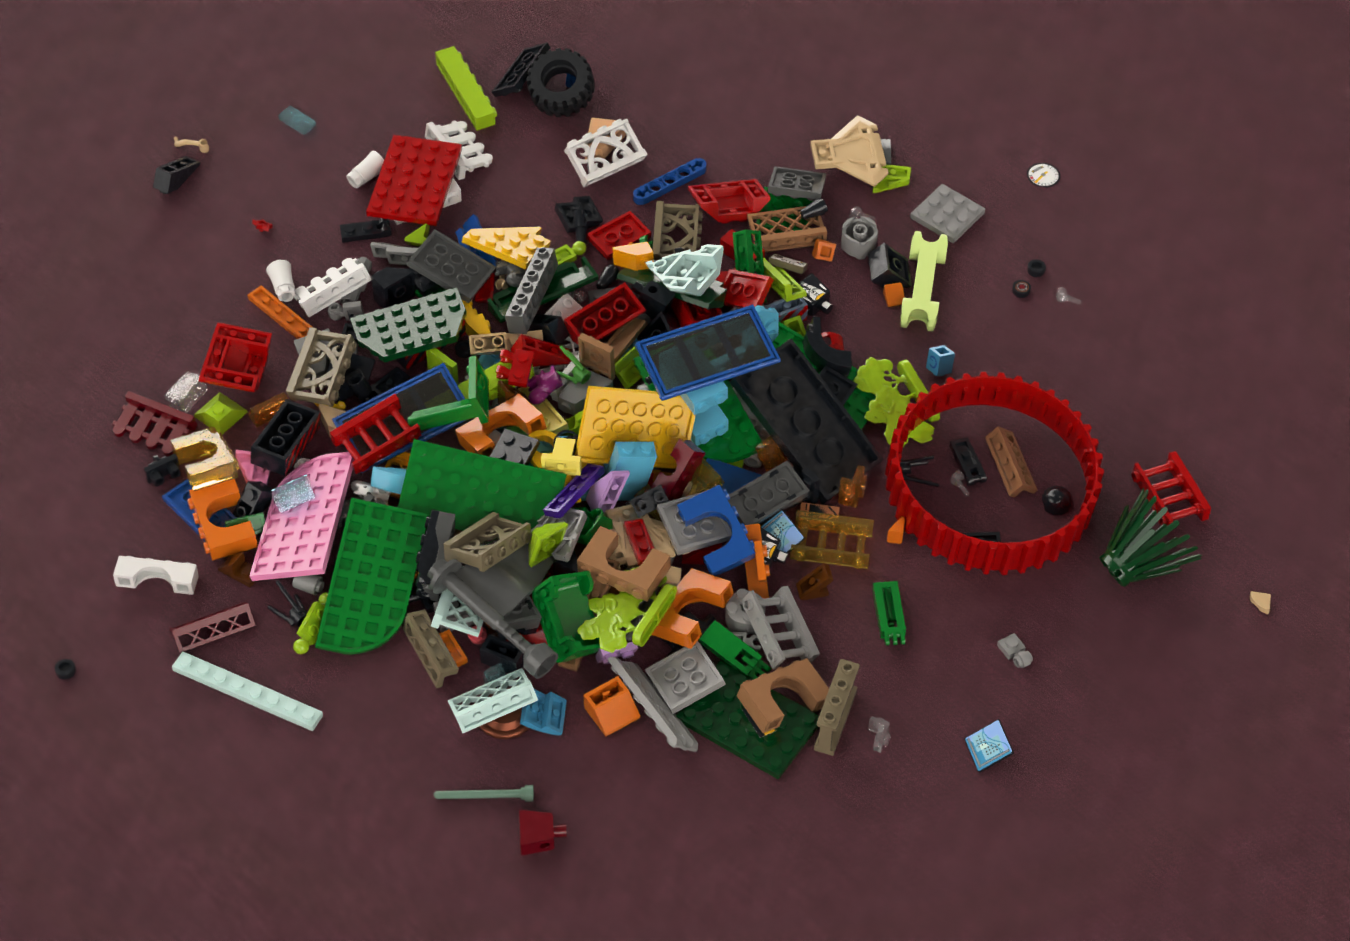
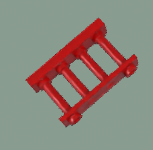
M396 394L330 432L333 444L336 447L343 444L355 461L352 462L355 474L366 471L371 465L421 436L418 423L410 427L398 411L401 409V405ZM390 415L395 418L404 430L395 437L382 421ZM373 425H376L388 440L380 446L376 445L366 429ZM356 435H360L371 449L370 452L363 456L359 454L349 440Z
M1176 451L1168 454L1166 464L1143 470L1138 462L1134 464L1132 479L1141 490L1144 487V492L1147 489L1149 490L1146 497L1149 502L1153 496L1157 497L1156 502L1152 506V509L1156 510L1157 513L1166 505L1185 499L1192 505V507L1173 513L1167 511L1159 520L1160 525L1165 523L1168 526L1173 520L1192 514L1198 515L1201 521L1209 519L1211 506ZM1166 471L1171 472L1174 476L1172 479L1153 485L1147 478ZM1175 485L1180 486L1183 491L1160 499L1156 492Z

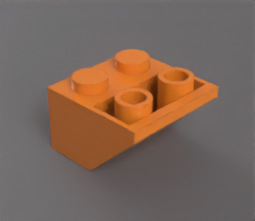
M619 676L583 695L585 710L605 737L640 718L634 700Z

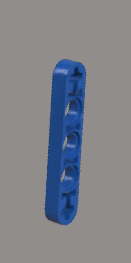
M701 158L693 159L636 188L633 192L634 203L638 205L647 204L705 174L706 161ZM686 172L689 175L681 176L680 173ZM666 180H673L674 182H673V183H667V182H665V181H666ZM658 187L660 190L653 191L651 188Z

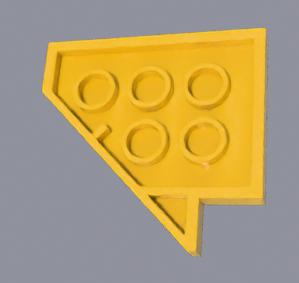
M541 227L470 229L462 237V243L525 270L528 268L536 249L541 247L549 248L551 241L540 235Z

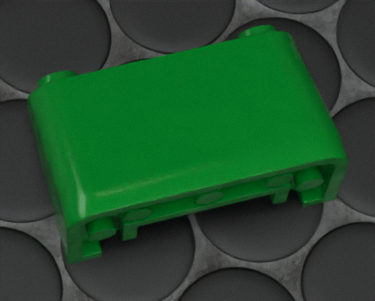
M589 571L551 576L535 587L532 592L533 602L542 616L540 623L548 646L558 654L557 663L598 652L600 649L599 638L582 640L581 635L577 632L585 620L594 618L593 611L589 609L587 597L594 586Z

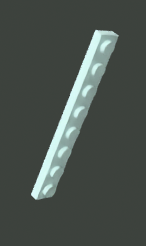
M183 651L172 665L174 672L313 731L323 717V712Z

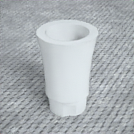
M371 151L362 162L347 174L346 177L351 186L359 188L379 175L384 159L376 151Z
M286 260L273 261L267 266L266 272L271 279L278 299L289 302L295 297L291 264Z

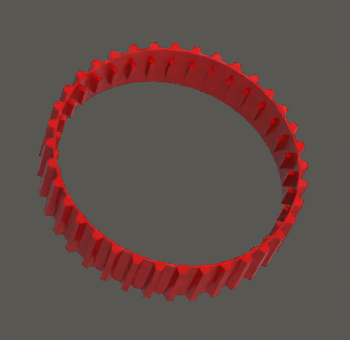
M985 371L981 372L980 376L975 377L964 373L962 379L946 378V382L942 386L934 383L931 385L928 394L923 392L918 394L916 404L909 403L907 405L905 415H900L897 428L893 432L885 469V475L887 476L885 488L891 492L889 497L890 506H896L897 508L896 519L905 518L906 526L904 531L907 534L914 533L918 538L916 544L919 546L927 545L931 548L932 556L942 555L946 557L947 564L953 565L956 562L963 564L966 571H970L974 567L981 569L983 574L987 575L991 570H999L1001 575H1007L1008 570L1016 569L1022 574L1030 566H1034L1036 569L1042 568L1046 560L1054 563L1058 560L1061 551L1068 553L1071 550L1073 541L1079 542L1081 540L1084 529H1087L1103 485L1101 480L1104 475V469L1100 468L1103 455L1096 452L1099 441L1097 438H1091L1090 432L1092 427L1090 424H1083L1080 420L1082 413L1080 411H1072L1068 407L1069 401L1067 399L1059 400L1054 396V390L1045 391L1039 388V382L1036 381L1031 384L1023 382L1022 376L1018 375L1012 379L1006 378L1002 372H999L997 376H988ZM969 405H989L1019 411L1051 428L1072 449L1080 462L1086 479L1085 490L1087 492L1079 514H1076L1070 523L1056 532L1038 539L1002 543L970 537L949 528L935 519L912 495L904 480L902 467H900L904 442L907 441L908 435L912 430L914 431L923 421L952 408Z

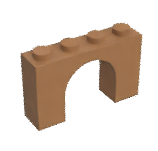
M600 526L577 559L578 572L589 571L591 577L600 583L610 585L618 591H624L637 599L648 602L671 568L670 555L652 548L638 568L630 571L614 569L608 564L607 560L619 545L618 533Z
M808 658L801 661L796 660L789 666L779 667L774 672L764 673L758 678L746 680L740 685L737 697L762 733L780 727L785 716L771 696L770 691L772 689L780 687L791 689L802 698L810 711L816 712L822 709L829 688Z

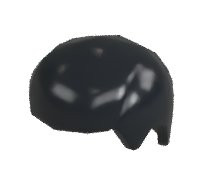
M1063 486L1047 488L1042 494V503H1044L1045 511L1053 515L1067 513L1071 508L1070 492Z

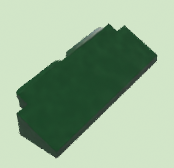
M585 256L581 257L582 267L577 268L574 262H565L558 265L540 305L599 280L597 273ZM511 286L495 293L493 301L491 298L487 299L488 311L500 323L506 321L505 314L518 288Z
M624 268L617 275V279L632 284L638 281L643 286H646L649 281H654L667 288L650 269L635 271ZM714 280L701 296L674 292L676 294L674 298L706 309L720 308L724 306L727 289L723 288V282Z

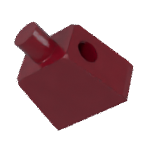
M519 810L521 855L553 850L554 837H567L566 824L553 825L552 813Z

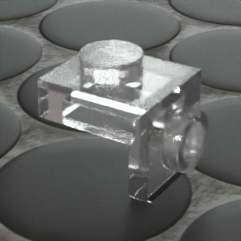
M871 716L868 730L877 733L874 739L873 750L881 753L883 746L888 745L891 734H889L890 722L883 718Z

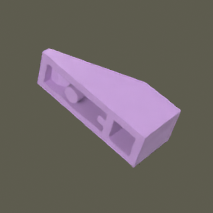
M629 470L611 471L591 486L586 496V501L591 511L599 508L605 514V510L614 509L630 475Z

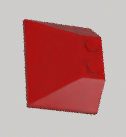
M757 179L688 186V190L699 206L717 222L723 224L736 220L745 222L747 221V214L759 213L770 201V196Z
M217 322L198 381L256 392L259 390L268 361L272 333Z

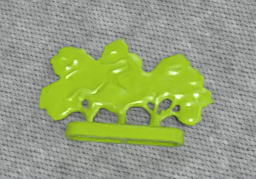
M870 357L866 360V365L859 367L854 382L858 384L857 388L861 391L875 394L876 399L870 401L868 406L870 410L866 412L864 418L874 424L885 423L886 430L884 435L888 444L891 445L900 415H905L907 405L911 403L910 399L914 398L917 401V396L920 392L926 394L929 392L907 359L898 362L897 370L900 375L898 377L891 373L893 364L890 360H876ZM884 377H892V380L895 379L896 381L889 382ZM904 382L911 394L901 395L897 389L898 384ZM940 413L928 418L927 420L929 422L938 421L940 419ZM923 421L914 431L912 430L908 438H912L921 444L933 440L932 434L935 428Z
M665 575L659 586H664L658 595L655 592L650 598L653 602L646 612L639 609V604L644 600L637 599L624 591L617 595L608 593L603 595L602 598L588 599L589 609L595 612L597 617L585 620L577 632L581 635L582 640L599 638L600 649L613 653L615 650L626 647L627 640L625 636L628 632L633 631V644L643 647L673 603L677 587L669 583L665 584L667 582ZM639 615H643L642 619L635 627L631 623V620L635 619ZM624 627V628H628V629H626L625 631H623V630H621L620 628Z

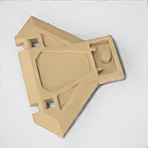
M857 115L831 139L811 141L810 147L815 169L838 168L875 187L889 173L887 168H882L886 166V160L879 133H873L878 131L877 125Z
M631 504L605 510V516L612 519L613 529L610 530L618 533L619 544L609 559L619 561L620 565L625 564L628 568L638 566L623 526L624 521L636 519L644 520L656 550L670 555V558L676 556V551L663 522L650 518L648 513L638 518Z

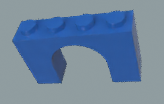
M720 484L677 505V511L686 527L707 517L721 518L730 526L732 536L729 542L724 547L704 556V563L709 573L714 576H719L755 558V544L752 540H748L746 536L748 531L744 523H739L737 519L739 514L735 506L731 507L728 502L730 500L729 494L726 489L722 490Z

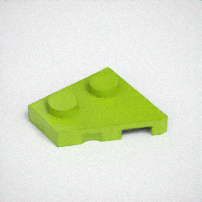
M887 164L882 168H887L889 173L881 182L873 187V193L909 185L911 167Z

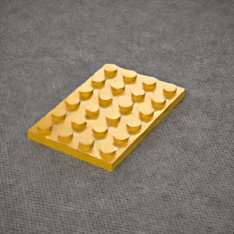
M588 386L574 456H581V462L609 464L616 442H654L657 454L654 467L676 469V461L670 454L679 439L691 440L696 415L692 413L680 395L661 401L657 391Z

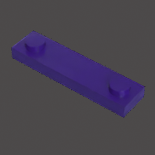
M588 463L582 469L581 476L576 475L543 509L545 516L559 519L563 517L605 473L604 467Z

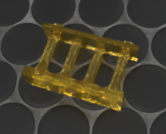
M797 510L795 526L800 529V532L806 539L798 545L791 544L790 559L868 569L870 554H864L866 537L872 538L874 520ZM808 530L820 531L817 547L806 546ZM827 532L839 533L837 550L825 549ZM847 535L858 536L856 552L844 551Z

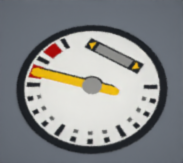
M1037 163L1028 169L1027 177L1036 186L1051 187L1060 180V172L1051 164Z

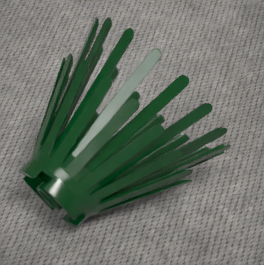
M1144 487L1130 512L1128 511L1129 505L1125 506L1105 553L1099 557L1104 567H1107L1110 571L1111 576L1123 587L1127 586L1130 582L1181 572V569H1171L1202 559L1200 558L1202 557L1201 554H1196L1162 565L1197 550V546L1183 548L1165 557L1160 556L1156 558L1188 540L1190 535L1185 534L1180 538L1173 537L1167 542H1161L1154 546L1156 542L1179 525V521L1175 520L1168 526L1164 523L1156 530L1151 529L1164 516L1168 508L1163 507L1158 513L1156 510H1153L1144 521V517L1157 500V497L1153 496L1149 502L1146 499L1149 490L1147 489L1144 492Z

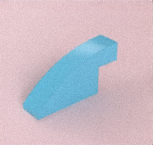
M373 466L370 485L378 489L401 494L407 469Z

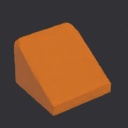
M816 238L812 256L815 259L832 262L836 244Z
M901 282L884 285L883 295L888 307L902 305L903 297L905 296Z
M901 517L888 530L887 542L902 543L905 524L904 517Z

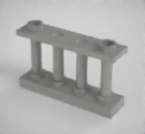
M788 586L781 587L772 598L757 599L754 590H752L742 599L743 608L773 670L777 669L785 658L800 656L801 660L808 658L810 663H812L820 655ZM776 605L780 615L765 616L762 607ZM785 623L788 632L773 633L770 624ZM792 639L796 649L782 651L778 641Z

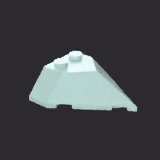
M707 244L701 246V249L691 252V250H686L662 257V260L656 262L651 260L645 263L670 291L685 295L701 296L720 275L724 248L722 245Z

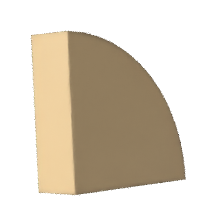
M1251 591V602L1259 608V611L1269 614L1271 594Z

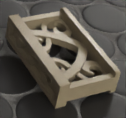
M664 201L656 202L652 250L654 260L658 261L659 258L672 255L670 253L675 254V248L682 247L684 251H698L697 248H700L701 237H698V234H701L702 224H699V221H702L703 210H699V204L681 205L664 204ZM688 215L693 216V219L687 220ZM677 225L685 231L687 236L675 243L670 236L662 233L671 232Z
M313 327L309 328L286 389V393L291 401L298 402L300 400L333 407L334 402L338 400L340 386L344 383L345 372L350 367L352 353L356 350L357 345L352 334L345 335L321 331ZM320 340L330 341V342H329V343L327 344V346H326L325 344H323L322 342H320ZM336 343L344 344L341 352L337 351L340 346H335L332 351L331 347ZM327 356L333 368L317 378L311 365L322 361ZM308 374H312V380L310 377L307 378ZM316 387H319L322 392L324 387H328L326 394H317ZM311 389L312 393L303 392L302 390Z
M492 512L443 543L445 560L448 562L452 559H457L461 563L477 567L479 571L485 572L530 542L532 536L531 524L527 522L521 524L500 518L499 513ZM499 539L494 544L480 546L486 540Z
M840 659L817 721L820 732L814 745V751L834 756L858 687L854 686V681L860 667L858 663Z

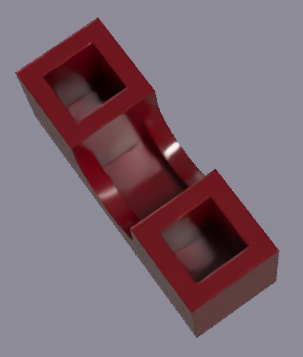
M679 439L670 454L676 461V471L674 474L660 471L651 488L661 484L669 501L681 498L684 489L692 480L694 472L702 463L706 453L692 441Z

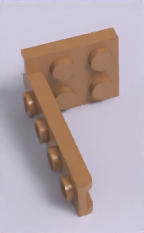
M639 318L633 319L620 327L607 343L582 333L578 337L580 363L584 367L592 369V372L599 375L603 374L608 379L613 380L615 378V363L647 326V321Z

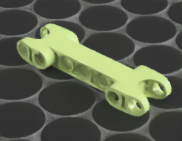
M921 231L914 232L909 260H915L918 263L912 298L903 297L900 316L901 328H907L913 320H921L926 324L927 331L933 332L935 329L939 302L931 301L936 263L945 264L948 239L945 234H941L935 242H928L922 238Z

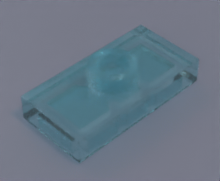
M291 105L278 115L279 120L303 135L316 126L315 120Z

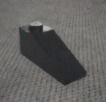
M184 156L157 167L153 188L158 189L164 194L178 190L200 166V162Z
M536 314L528 330H542L543 341L555 345L564 343V339L570 336L561 316Z

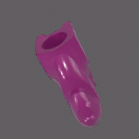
M554 365L551 366L550 372L545 373L542 370L539 375L532 376L528 381L527 386L530 392L528 398L530 403L534 405L541 404L548 395L563 386L561 376L557 373Z

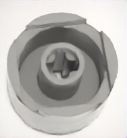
M860 216L859 219H854V217L847 219L842 227L841 249L859 260L865 259L868 253L877 247L878 229L876 223L872 219Z
M746 589L737 590L726 603L725 621L730 632H747V635H755L753 626L741 603L742 599L750 592ZM755 593L757 599H763L760 595ZM765 606V607H762V610H763L764 614H765L766 606Z

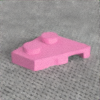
M236 450L235 457L246 484L247 482L261 481L267 485L270 470L252 464L250 451Z

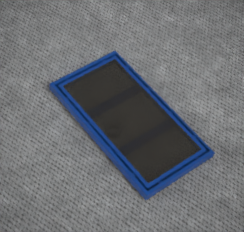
M754 305L635 342V347L661 401L781 362Z
M442 363L333 418L332 421L337 428L393 394H396L399 398L401 409L398 411L407 423L408 417L414 411L464 400L465 397L445 363ZM392 415L382 420L394 437L404 431ZM464 421L421 430V436L417 440L425 442ZM376 425L366 429L377 446L388 441ZM360 435L349 439L361 456L371 451ZM413 442L406 444L371 465L366 471L411 449Z

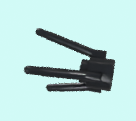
M934 456L901 460L900 467H902L904 480L939 487L938 483L907 476V474H911V466L928 464V460L934 459Z
M276 580V584L293 607L289 611L290 618L270 605L267 608L286 620L291 626L296 624V626L300 627L308 612L298 595L294 594L296 604L281 582Z

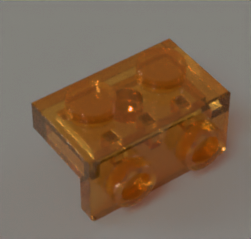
M858 465L853 480L841 478L838 503L857 508L860 498H864L866 492L865 485L868 476L865 475V467Z

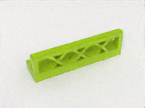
M763 258L765 276H770L774 280L771 287L786 302L807 296L806 290L783 268L773 267Z

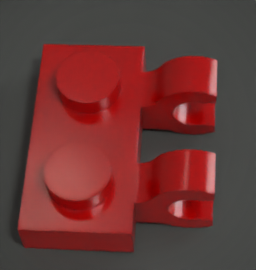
M501 349L500 362L511 363L512 366L510 370L505 366L498 365L496 378L508 380V385L527 388L535 356L534 352L516 349L514 354L509 350Z

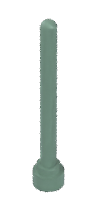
M525 785L521 789L436 791L434 797L436 799L521 798L525 802H534V785Z

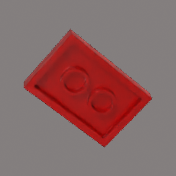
M628 211L587 233V239L609 260L613 258L612 247L624 246L630 242L634 244L640 243V237L648 235V238H650L651 231L631 211Z
M729 269L723 282V288L727 289L724 306L739 309L749 305H754V307L757 305L762 306L774 280L770 276Z

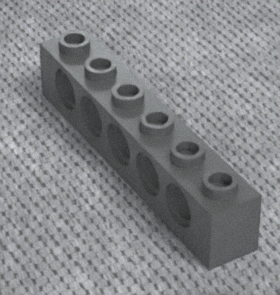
M541 247L536 249L505 314L509 333L527 334L558 267L554 248Z

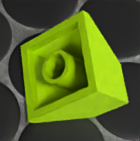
M219 392L198 410L194 417L222 436L248 412L245 408Z
M566 522L547 523L540 528H535L531 532L532 536L528 545L530 567L552 556L553 551L564 538L568 526Z

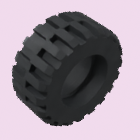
M556 48V51L552 52L548 50L546 51L547 54L539 55L538 60L532 62V68H529L527 73V85L532 101L541 112L545 111L546 115L549 116L555 114V117H561V115L568 117L573 112L577 114L580 112V108L584 109L588 105L587 101H591L592 93L595 91V82L590 64L577 51L572 53L571 49L567 48L565 50ZM566 73L576 77L575 83L568 90L553 92L545 88L547 82L555 75Z

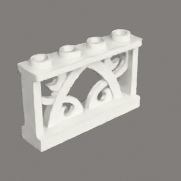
M618 119L609 127L606 125L602 126L597 132L593 134L589 132L578 141L573 139L567 143V147L564 150L581 179L580 182L583 187L637 164L648 155L638 141L628 119ZM618 130L624 131L627 136L626 141L623 143L620 142L622 134L620 137L615 135V132ZM629 141L633 146L635 153L627 146ZM599 143L616 147L612 154L613 163L610 164L601 157L594 158ZM583 148L585 152L580 153V155L587 157V159L578 158L576 149ZM619 150L622 151L620 152V154L623 156L622 159H619L617 157V152ZM594 162H601L603 167L599 168L597 166L598 163L594 164ZM586 163H587V168H588V173H589V174H586V172H585V170H584V168H583V166H582L581 164H586Z

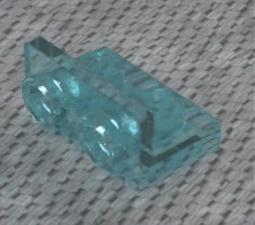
M307 474L272 490V498L280 513L315 498Z

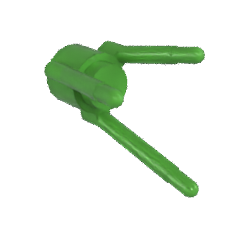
M561 345L559 348L576 366L572 370L573 377L559 371L557 373L574 384L578 382L581 384L586 383L591 377V372L569 350H566Z

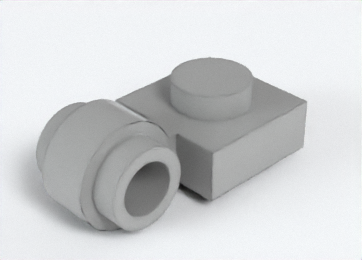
M361 301L343 303V308L340 304L334 302L328 307L329 317L334 321H338L344 316L346 321H350L349 316L351 314H354V317L365 314Z
M1015 633L998 641L997 646L1008 660L1013 658L1014 665L1017 668H1025L1033 661L1031 653L1025 651L1026 647Z

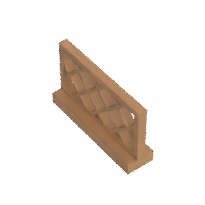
M802 206L747 214V219L751 230L756 228L757 231L767 234L761 235L762 248L765 252L814 246L816 238L826 241L827 229L823 225L821 216L805 219L809 221L806 225L799 223L802 218L800 210L806 207ZM790 214H795L798 217L795 220H793L788 216ZM778 217L780 218V220L778 222H775L771 220V218ZM760 219L763 222L758 225L753 220ZM783 221H786L791 225L787 228L781 224ZM766 223L774 226L771 230L764 228ZM812 223L819 226L818 228H809ZM796 226L802 230L793 231L792 229ZM777 228L784 231L782 233H774Z

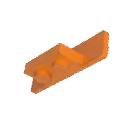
M760 524L745 525L748 534H746L748 540H752L755 544V558L745 563L748 591L754 590L763 599L769 598L767 576H770L769 564L765 565L764 557H768L767 546L762 544Z

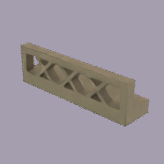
M426 610L408 613L403 630L436 689L441 688L444 678L457 674L459 668L436 628L431 627L432 621Z

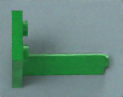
M477 356L469 357V365L466 367L469 376L468 399L414 411L408 417L410 427L418 423L421 431L476 417L479 418L481 424L489 422V379Z

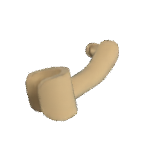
M174 137L175 147L196 145L199 146L200 151L203 153L209 151L206 139L199 141L183 139L178 141V137Z
M505 274L499 275V279L495 282L498 290L508 288Z

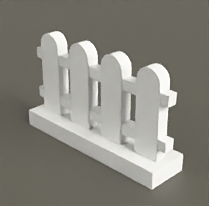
M454 120L451 124L444 126L435 125L433 122L426 123V139L462 145L467 144V146L462 147L454 173L458 180L465 179L466 171L472 172L475 168L482 166L486 168L492 163L493 156L491 154H482L484 145L482 143H473L476 137L475 133L464 132L467 130L466 122Z
M347 258L342 261L343 266L340 268L332 267L328 269L325 277L313 278L310 286L306 288L304 286L298 287L295 290L294 298L296 301L300 299V306L303 307L306 315L311 317L371 281L372 279L362 263L357 265L359 262L356 258L353 260Z

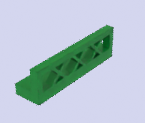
M745 229L733 232L736 270L748 273H755L756 271L759 275H765L761 231ZM751 235H755V244L752 242ZM753 254L757 257L756 262L753 260Z

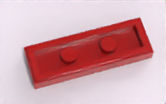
M643 519L624 521L625 532L637 563L640 566L652 548H654Z

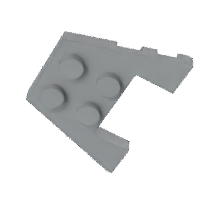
M572 508L560 519L544 515L537 520L539 524L531 529V532L535 528H540L547 523L566 522L568 526L564 538L552 555L556 560L568 562L588 516L585 511Z

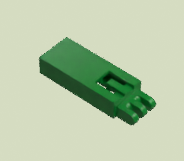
M898 581L873 583L872 592L880 639H884L885 646L890 645L889 639H892L893 645H897V638H900L901 645L905 644L906 626ZM890 621H896V622H897V627H894V622H893V623H889V625H888V622H890Z
M716 620L699 638L700 644L746 677L758 678L757 674L760 676L765 673L761 670L762 668L767 672L771 671V667L762 661V656ZM739 653L743 655L741 661L748 664L746 667L735 659Z

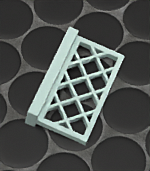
M448 589L443 591L440 595L431 627L438 629L439 625H443L478 637L483 620L479 616L474 615L472 610L456 596L453 597L454 594ZM458 600L462 607L455 608L451 602ZM466 611L470 617L463 619L459 612ZM454 614L458 621L453 622L447 620L446 617ZM473 621L477 629L468 627L466 623Z
M520 668L448 700V703L462 733H465L538 701V698L523 668Z

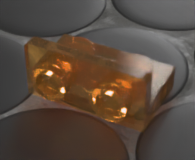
M283 392L255 405L248 412V417L256 427L269 422L284 401L288 400L287 395Z
M771 436L755 447L758 453L757 456L763 463L766 473L788 461Z

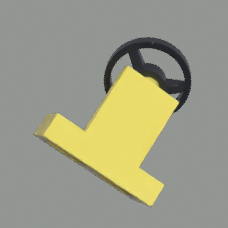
M563 430L555 436L552 454L542 453V469L581 476V456H574L575 452H573L575 443L578 440V435L575 432ZM563 433H572L576 436V438H561L560 435Z

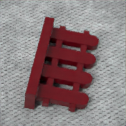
M130 391L125 396L128 405H123L121 408L123 413L118 421L114 420L112 423L115 436L121 437L125 432H129V438L132 443H138L142 438L147 439L145 443L150 450L156 449L160 444L163 446L162 451L165 456H171L175 451L179 452V444L184 435L188 436L189 430L195 431L198 426L194 416ZM135 416L140 417L134 428L131 427L130 424ZM151 423H155L156 425L151 433H146ZM171 429L172 432L167 440L162 439L167 430Z

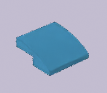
M534 689L538 701L522 707L520 724L543 733L562 735L567 700L553 692L544 694Z

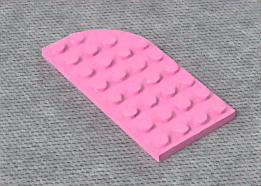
M349 452L325 454L313 458L295 468L281 481L272 496L250 572L252 581L325 574L353 471L352 462L355 461Z

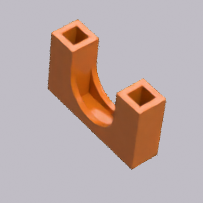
M519 393L489 410L488 423L481 424L477 417L455 429L459 444L466 451L490 456L495 444L488 436L497 428L509 425L517 426L527 435L536 430H545L547 428L542 413Z
M234 477L189 490L190 498L187 499L190 510L194 509L195 513H192L194 522L200 525L198 533L200 539H205L203 543L206 554L210 553L212 561L258 547L251 521L230 527H218L209 521L215 512L238 504L240 492Z
M693 568L683 576L680 583L676 586L677 593L673 603L652 633L656 637L690 649L702 636L699 622L679 615V611L684 606L693 602H706L725 608L726 603L734 594L731 581Z

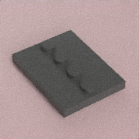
M436 229L433 230L407 262V266L444 289L457 288L461 299L467 303L474 298L496 269V266Z

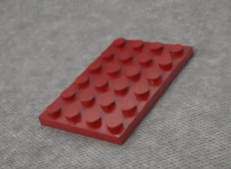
M393 134L366 210L367 216L418 224L427 223L431 226H437L462 152V144Z

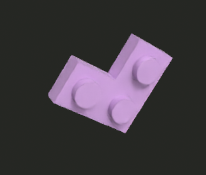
M629 642L625 648L615 650L613 653L599 649L595 657L597 663L609 664V657L618 658L622 656L623 659L634 656L638 646L633 644V642Z

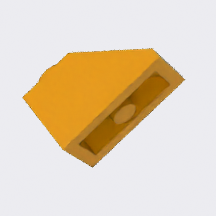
M648 242L612 247L614 265L639 271L649 269L645 262L651 260L654 262L653 251Z

